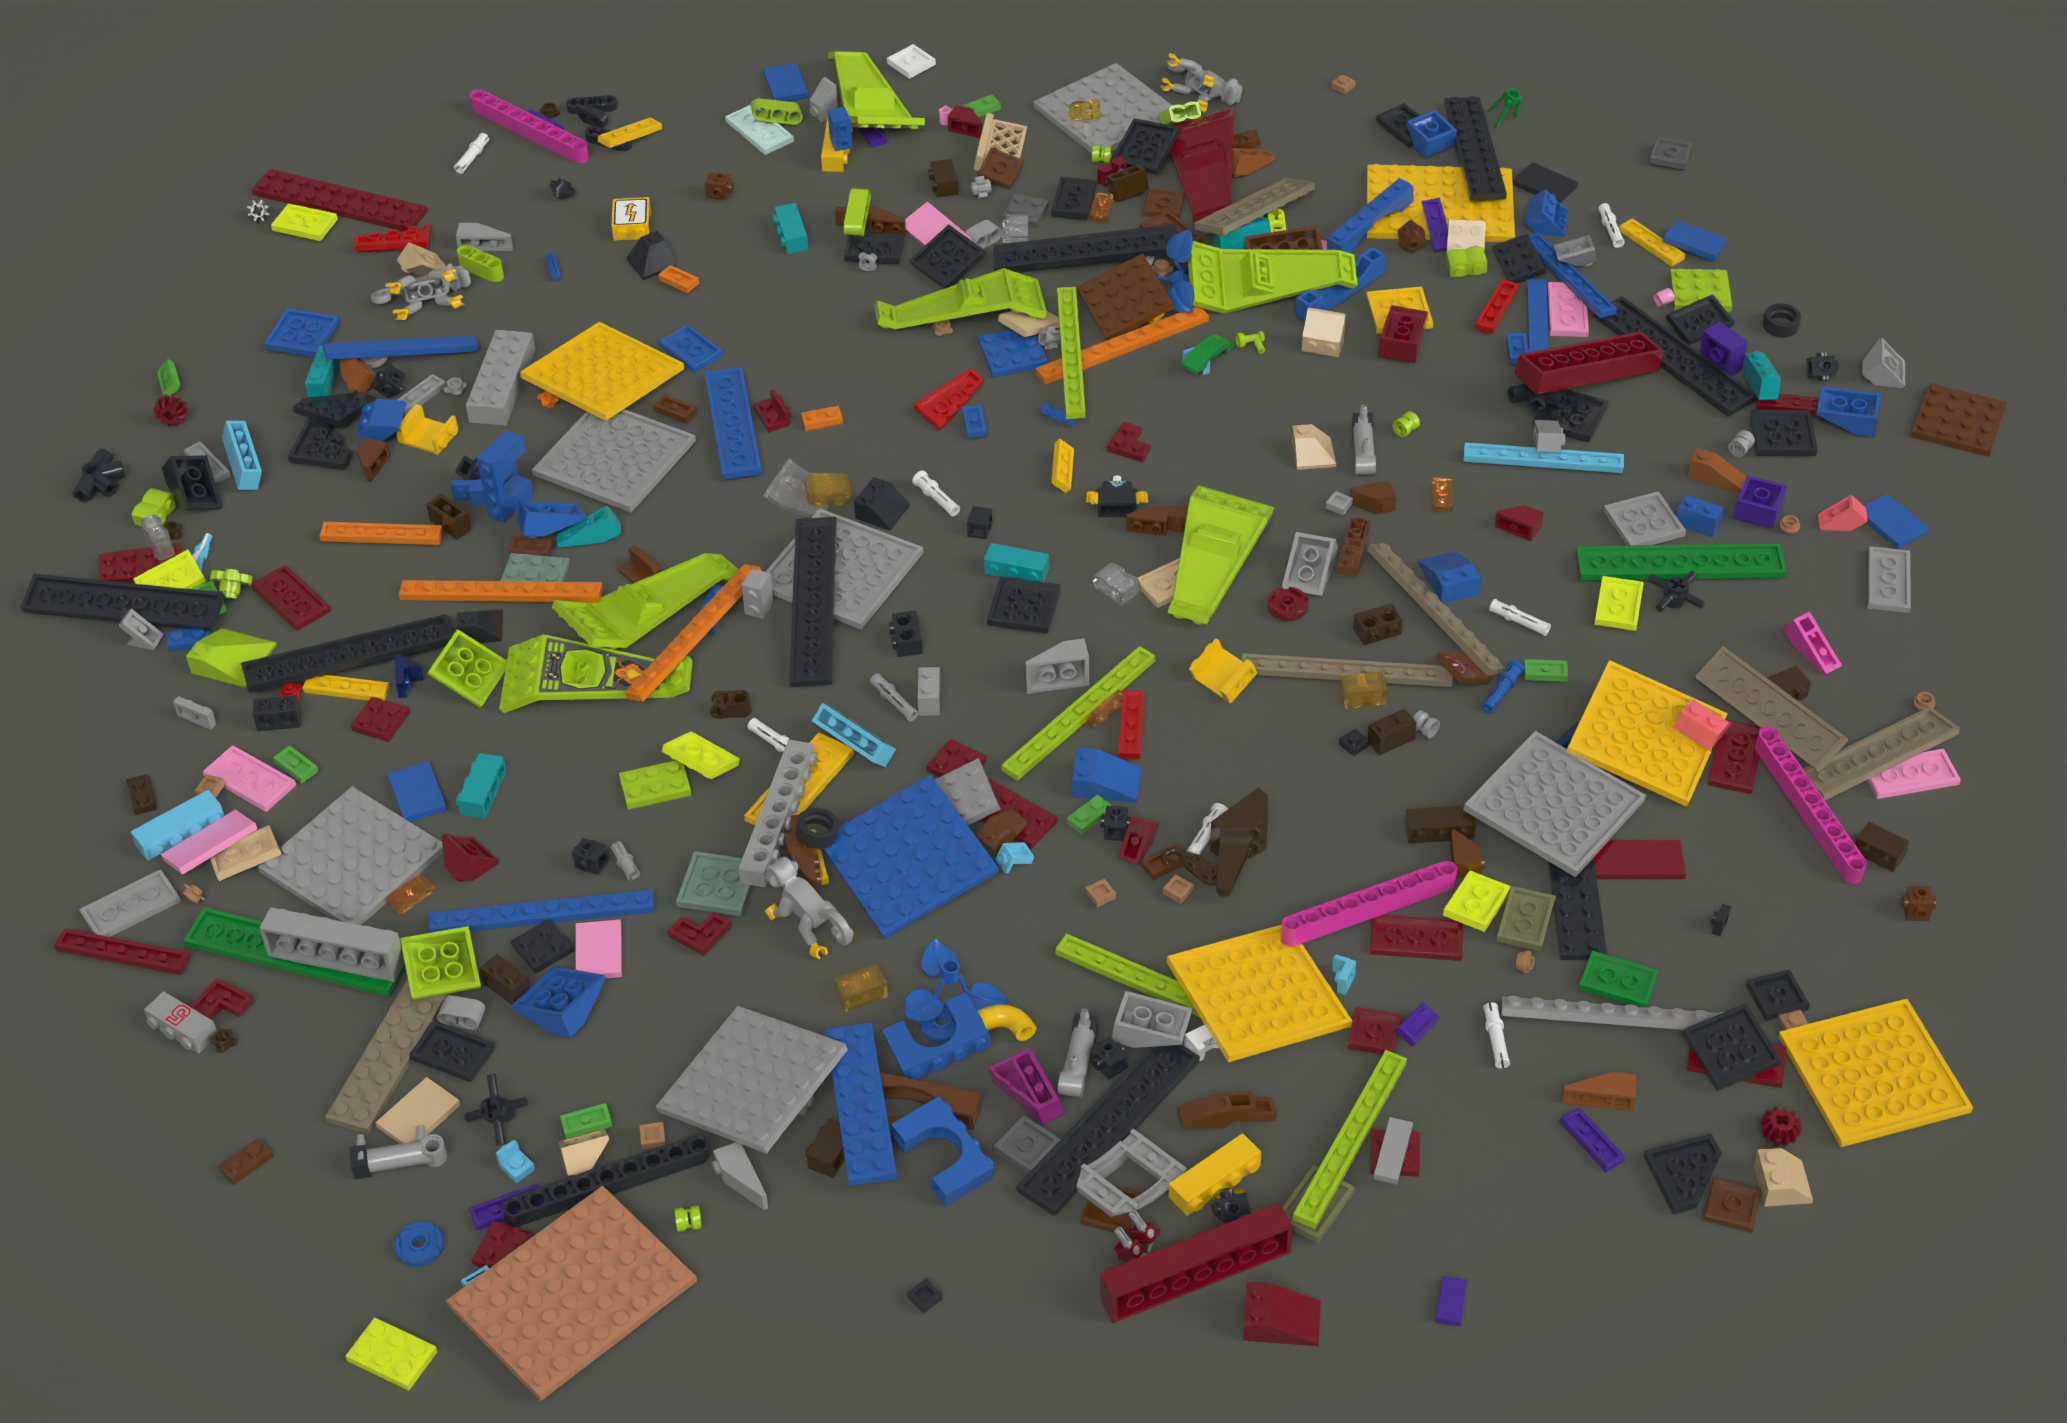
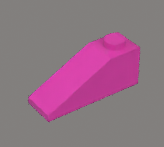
M1810 611L1792 620L1782 628L1791 644L1823 675L1842 666Z

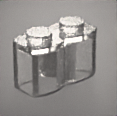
M1006 214V219H1003L1002 230H1006L1002 231V242L1028 241V214Z
M155 514L141 519L140 523L146 543L152 548L154 556L158 560L173 556L175 552L168 530L163 527L161 519Z
M1110 563L1094 574L1093 585L1101 593L1108 595L1115 603L1124 606L1140 594L1141 583L1137 577L1125 573L1121 566Z

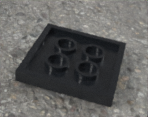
M1134 118L1111 160L1122 156L1127 161V168L1140 165L1146 172L1158 174L1181 130L1178 126Z
M948 224L909 261L912 266L945 289L957 283L987 254L983 248Z
M1567 389L1565 393L1567 399L1562 408L1558 409L1545 403V409H1542L1535 418V420L1558 421L1560 427L1563 428L1565 436L1590 442L1608 407L1609 401Z
M1751 410L1750 419L1757 455L1817 456L1818 449L1810 410Z
M1000 576L987 618V625L1048 633L1060 593V584Z
M1746 1003L1683 1030V1035L1717 1091L1779 1066L1782 1061Z

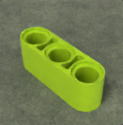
M760 98L751 102L753 117L758 121L797 125L803 119L800 106L794 102Z
M851 188L844 221V235L864 236L871 200V191L869 189Z
M463 245L457 249L459 265L468 272L491 282L503 280L504 272L501 259L470 245Z

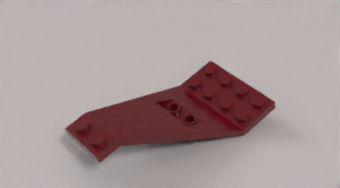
M1235 107L1173 125L1178 126L1181 132L1171 148L1170 154L1191 207L1193 223L1231 205Z

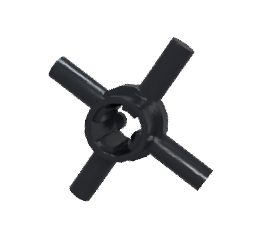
M1690 571L1684 578L1671 577L1668 581L1650 574L1648 581L1664 589L1665 597L1656 605V609L1661 612L1667 606L1675 609L1681 608L1685 601L1702 609L1705 601L1689 593L1688 585L1697 577L1696 573Z
M496 1074L487 1075L490 1097L485 1098L481 1102L479 1110L465 1113V1120L471 1122L483 1118L487 1122L494 1125L496 1145L499 1146L506 1144L503 1122L512 1120L515 1115V1109L527 1106L528 1100L526 1097L510 1100L499 1096Z

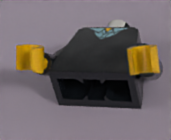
M1114 476L1111 478V481H1104L1102 487L1098 488L1095 492L1088 491L1086 493V503L1098 505V517H1127V514L1136 511V504L1148 503L1147 491L1139 492L1136 488L1132 487L1130 481H1123L1121 476Z

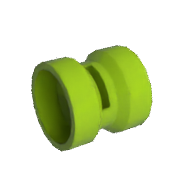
M1093 145L1092 163L1101 161L1105 164H1110L1112 146L1100 147L1099 145Z
M1408 411L1401 418L1396 419L1392 427L1398 436L1404 438L1420 426V421L1415 413Z
M693 1205L689 1209H684L683 1207L675 1208L677 1232H685L688 1228H693L694 1230L702 1229L699 1205ZM688 1212H690V1219H691V1224H690V1225H689Z

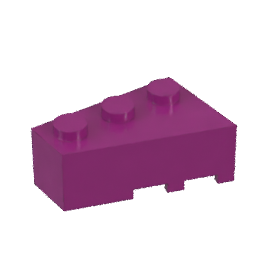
M1027 1048L988 1067L993 1083L1042 1125L1064 1115L1060 1100L1031 1048Z

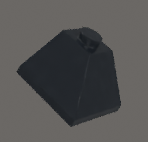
M658 231L640 237L627 256V261L643 280L660 274L669 265L676 267L668 244Z
M502 609L457 613L456 628L479 643L501 642Z

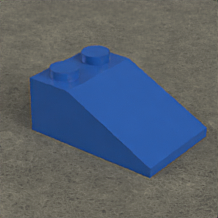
M1821 387L1817 415L1853 434L1875 437L1881 393Z
M519 500L517 525L523 535L528 538L546 536L586 520V515L579 504Z
M1457 551L1418 560V564L1442 603L1479 595L1481 576L1474 564Z
M1077 748L1072 776V797L1092 799L1098 794L1104 800L1137 803L1142 767L1099 749Z

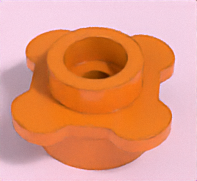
M548 391L537 396L545 408H553L560 401L559 397Z

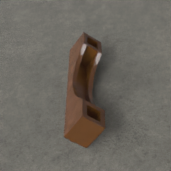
M880 1071L884 1099L911 1100L925 1105L939 1096L944 1103L947 1102L951 1106L953 1115L957 1120H961L966 1128L974 1130L982 1108L981 1093L973 1090L958 1089L949 1085L934 1084L926 1080L920 1081L905 1076L891 1075Z

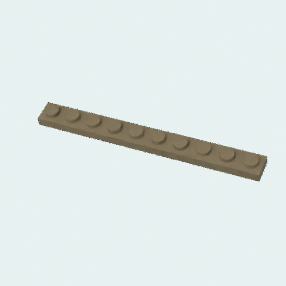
M1385 543L1369 545L1367 551L1487 676L1499 675L1501 672H1504L1505 667L1499 662V659L1493 656L1487 650V647L1475 637L1474 633L1468 630L1459 618L1455 617L1449 607L1444 605L1438 599V596L1426 587V584L1414 574L1412 569L1402 562V559L1391 550L1390 546Z
M1242 653V662L1248 659L1254 664L1257 671L1256 675L1439 687H1452L1453 676L1441 665Z

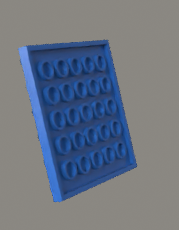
M931 774L840 826L834 844L827 848H822L884 939L999 873L995 862Z

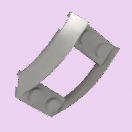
M1132 1129L1126 1139L1119 1141L1102 1157L1088 1165L1083 1164L1081 1166L1077 1189L1080 1194L1113 1217L1150 1204L1169 1189V1183L1184 1174L1187 1168L1139 1132ZM1129 1158L1159 1180L1134 1199L1129 1198L1104 1179L1122 1166Z

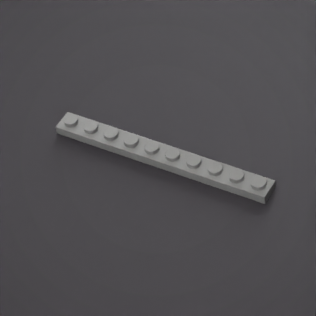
M1513 995L1508 997L1502 996L1501 1001L1502 1016L1684 1030L1687 1027L1724 1013H1711L1704 1010L1685 1011L1680 1008L1661 1009L1656 1006L1646 1008L1630 1004L1620 1006L1611 1003L1594 1004L1587 1001L1568 1002L1563 999L1544 1000L1539 997L1529 999Z

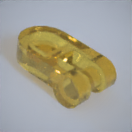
M1098 99L1074 101L1069 105V116L1075 120H1098L1101 118L1099 111L1100 101Z

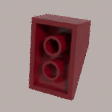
M1391 305L1380 336L1378 357L1416 363L1428 311Z
M1247 1282L1243 1341L1319 1346L1321 1301L1272 1283Z

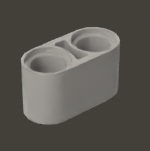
M984 220L965 232L974 243L983 249L997 242L1002 236V230L989 220Z
M446 996L437 1019L440 1023L451 1027L476 1030L480 1025L486 1006L479 1000Z

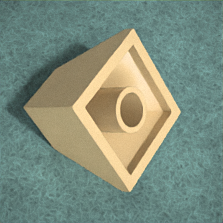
M409 242L397 259L402 266L401 269L408 274L412 272L417 275H428L432 270L447 269L445 263L436 253Z
M1312 424L1292 426L1291 444L1297 470L1336 467L1332 442L1328 435Z
M605 1129L558 1141L568 1176H574L593 1168L609 1141Z

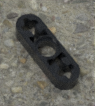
M613 95L570 98L566 102L567 111L570 114H577V110L585 104L602 112H611L618 108L617 98Z
M590 126L585 129L586 141L607 147L598 142V136L611 130ZM632 141L611 148L619 151H628L632 148Z

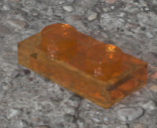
M1095 193L1090 221L1109 222L1113 194Z
M1432 478V511L1452 512V478Z
M1119 690L1112 694L1090 713L1086 725L1091 729L1097 724L1101 726L1108 719V715L1111 712L1115 714L1122 707L1121 701L1124 694Z
M420 873L385 897L386 902L401 915L436 891L435 885Z

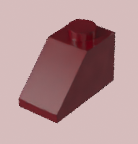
M955 105L948 115V131L981 138L982 122L972 108Z
M1526 505L1501 509L1496 512L1495 527L1532 541L1542 527L1544 512Z
M1131 816L1118 858L1140 865L1141 860H1143L1153 844L1159 822L1142 816Z

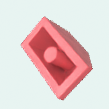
M1852 495L1818 514L1819 528L1821 530L1852 531L1868 522L1866 507Z

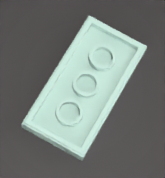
M751 105L725 116L726 122L764 155L794 142V136L778 123L756 120L753 117Z

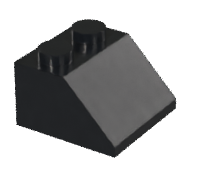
M873 477L854 500L855 519L891 531L910 505L892 483Z

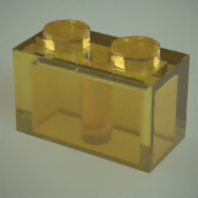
M810 473L804 482L808 504H816L818 506L824 504L843 505L846 504L852 494L847 473Z
M1382 671L1340 677V694L1345 709L1386 704L1388 689Z
M877 963L834 978L835 993L845 1012L888 997L887 982Z

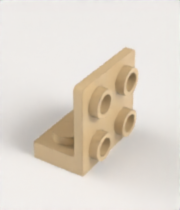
M1448 220L1447 251L1452 249L1465 250L1470 247H1482L1484 250L1486 221Z

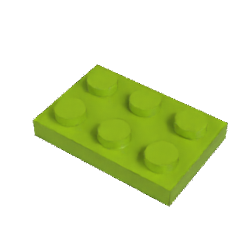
M678 760L619 773L628 810L692 796L684 764Z

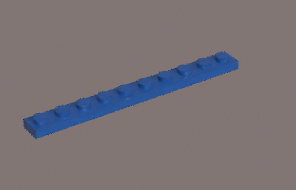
M651 889L429 912V932L469 926V931L541 924L548 919L554 923L655 912L654 892Z

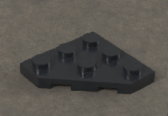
M364 392L308 397L294 404L293 412L341 427L360 415L363 407L367 403H372L376 397Z
M308 418L287 457L290 463L344 470L351 458L349 449L343 445L337 433L331 429L330 424Z
M1712 1134L1650 1149L1644 1153V1158L1673 1214L1696 1209L1722 1153Z

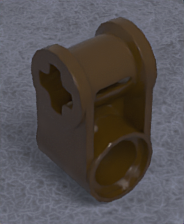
M745 690L716 691L711 696L713 706L710 708V714L716 719L745 718L752 712L749 694Z

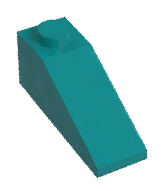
M605 506L587 516L586 520L571 525L557 533V545L560 548L604 543L616 538L621 533V523L610 508Z

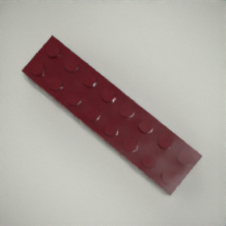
M1642 332L1519 354L1514 375L1534 393L1543 394L1659 371L1664 350Z
M1280 1203L1273 1206L1269 1205L1250 1215H1242L1232 1222L1222 1223L1209 1231L1199 1232L1186 1240L1176 1241L1163 1249L1153 1250L1148 1255L1132 1258L1125 1264L1109 1267L1100 1273V1301L1114 1324L1290 1254L1293 1225Z

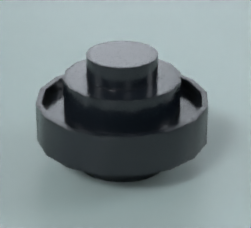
M558 178L557 181L550 180L548 186L552 188L553 196L563 200L564 197L568 198L569 195L573 196L575 193V189L570 187L572 183Z

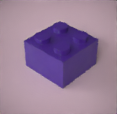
M1718 322L1703 331L1700 353L1728 374L1734 376L1743 370L1748 341L1721 322Z
M1747 475L1737 499L1734 518L1773 529L1784 502L1787 485Z

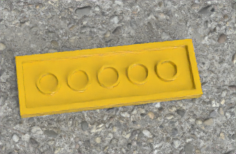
M819 732L809 742L813 743L814 753H817V761L815 766L812 765L810 780L805 783L804 796L800 797L799 809L794 815H799L806 810L854 755L853 748ZM769 788L744 815L746 822L752 825L756 824Z

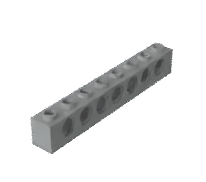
M788 740L738 868L741 884L766 888L768 883L765 877L768 872L767 867L780 858L781 846H785L784 833H787V830L792 828L791 815L798 812L799 799L804 796L805 783L810 780L812 765L815 766L817 761V753H814L813 743Z

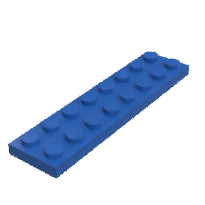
M742 367L704 372L723 480L761 475L762 468Z
M872 1022L825 1029L826 1037L843 1042L848 1048L847 1052L832 1069V1078L849 1186L897 1179Z

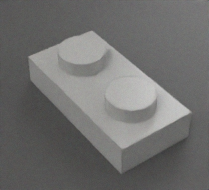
M179 696L173 701L177 716L210 730L216 726L214 713L209 707H203L192 700H186Z

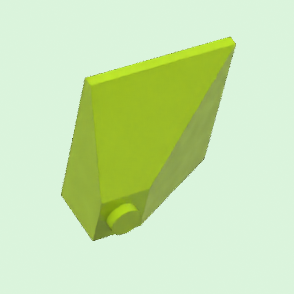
M221 628L197 641L186 655L192 674L246 688L247 685L241 663L269 656L277 644L273 641Z
M457 629L427 674L481 708L505 673L507 660Z
M469 926L400 938L412 1000L481 988Z

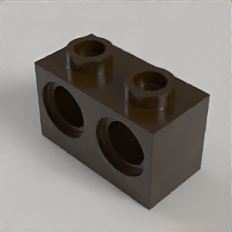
M1391 603L1354 614L1353 630L1362 644L1367 645L1400 635L1403 619Z

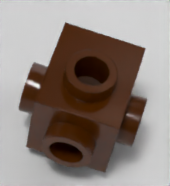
M709 172L705 181L706 197L727 200L729 194L734 189L731 175Z
M1412 219L1397 230L1400 246L1412 254L1426 243L1424 229Z
M1931 886L1907 887L1906 894L1902 895L1901 906L1904 909L1906 921L1930 920L1932 909H1936V896H1932Z

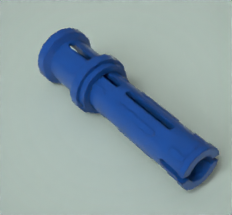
M1510 660L1507 663L1506 670L1499 674L1498 683L1481 705L1486 713L1494 712L1509 688H1513L1517 683V678L1525 672L1524 666L1519 661Z

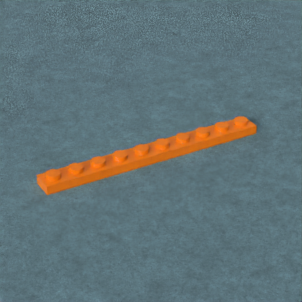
M1195 306L1193 307V312L1177 313L1081 350L1082 370L1209 321V315L1203 308ZM1062 358L1036 368V375L1045 385L1063 378Z
M747 564L740 567L735 575L728 580L721 590L716 593L624 692L627 699L644 702L743 595L742 583L751 569L761 571V568Z
M402 580L398 595L400 600L554 602V600L600 602L603 584L602 582Z

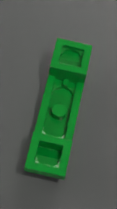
M1213 334L1193 348L1181 362L1180 366L1197 375L1207 367L1208 361L1221 352L1228 353L1236 347L1237 343L1221 334Z

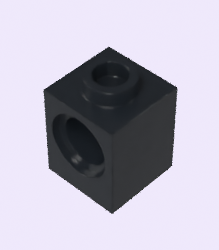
M972 506L967 520V537L987 540L993 524L992 509Z

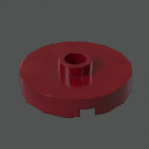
M1280 587L1272 591L1268 596L1267 608L1269 613L1275 618L1287 621L1296 620L1307 612L1308 598L1302 590L1295 587H1289V589Z

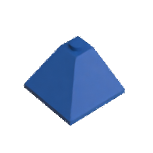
M553 966L512 1004L511 1008L551 1034L570 1038L585 1024L606 978L601 974Z

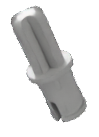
M620 841L613 843L611 849L617 858L618 867H621L629 881L630 879L631 881L637 879L640 876V871L634 864L633 856L627 853Z

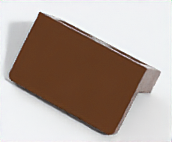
M636 545L629 548L630 560L618 567L619 572L632 583L660 572V565Z

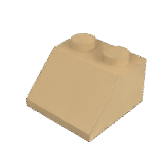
M1308 307L1302 336V351L1339 357L1344 344L1346 314Z
M1782 1148L1757 1150L1753 1167L1759 1189H1762L1761 1197L1764 1207L1813 1203L1802 1160Z

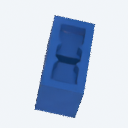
M840 107L827 110L829 139L834 150L840 151L852 148L851 121L846 108Z

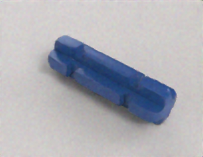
M547 253L545 257L551 280H560L561 275L554 253Z
M1044 403L1040 408L1041 414L1049 415L1050 418L1061 423L1064 422L1068 426H1073L1076 422L1075 419H1066L1065 411L1056 407L1051 408L1052 406Z

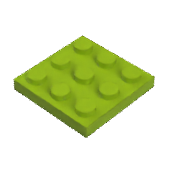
M1670 269L1671 290L1674 294V311L1713 294L1727 312H1731L1732 301L1727 270Z

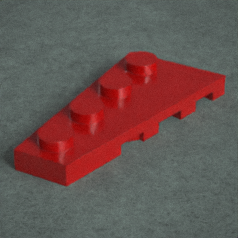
M431 223L424 224V228L407 227L408 230L401 232L393 229L383 235L380 232L358 235L355 237L354 250L369 252L371 250L387 251L390 249L404 250L408 242L422 248H427L432 230Z
M970 368L916 402L914 410L940 432L983 385L984 379Z

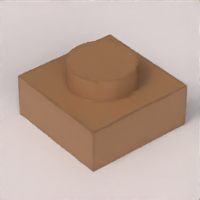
M1340 75L1331 82V88L1345 95L1355 87L1356 81L1347 76Z
M205 775L194 791L199 795L209 790L216 798L226 782L221 777Z
M1175 874L1163 887V894L1182 904L1194 890V884Z
M1105 878L1085 887V893L1097 908L1116 899V892Z
M1801 1010L1781 1014L1778 1018V1022L1783 1030L1808 1024Z
M663 1122L639 1125L642 1150L666 1145Z

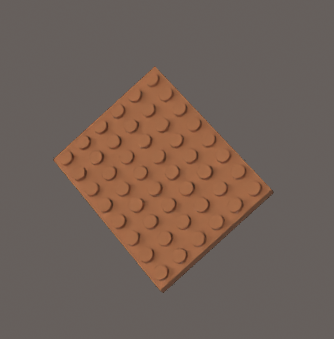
M601 1186L446 1301L447 1306L541 1402L695 1284L697 1277L607 1189Z

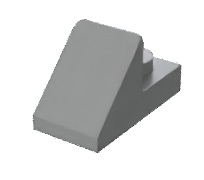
M133 609L127 611L118 625L131 636L127 643L129 646L154 650L164 635Z

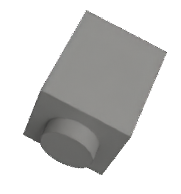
M826 77L822 78L810 99V113L821 122L827 120V110L838 108L836 85Z

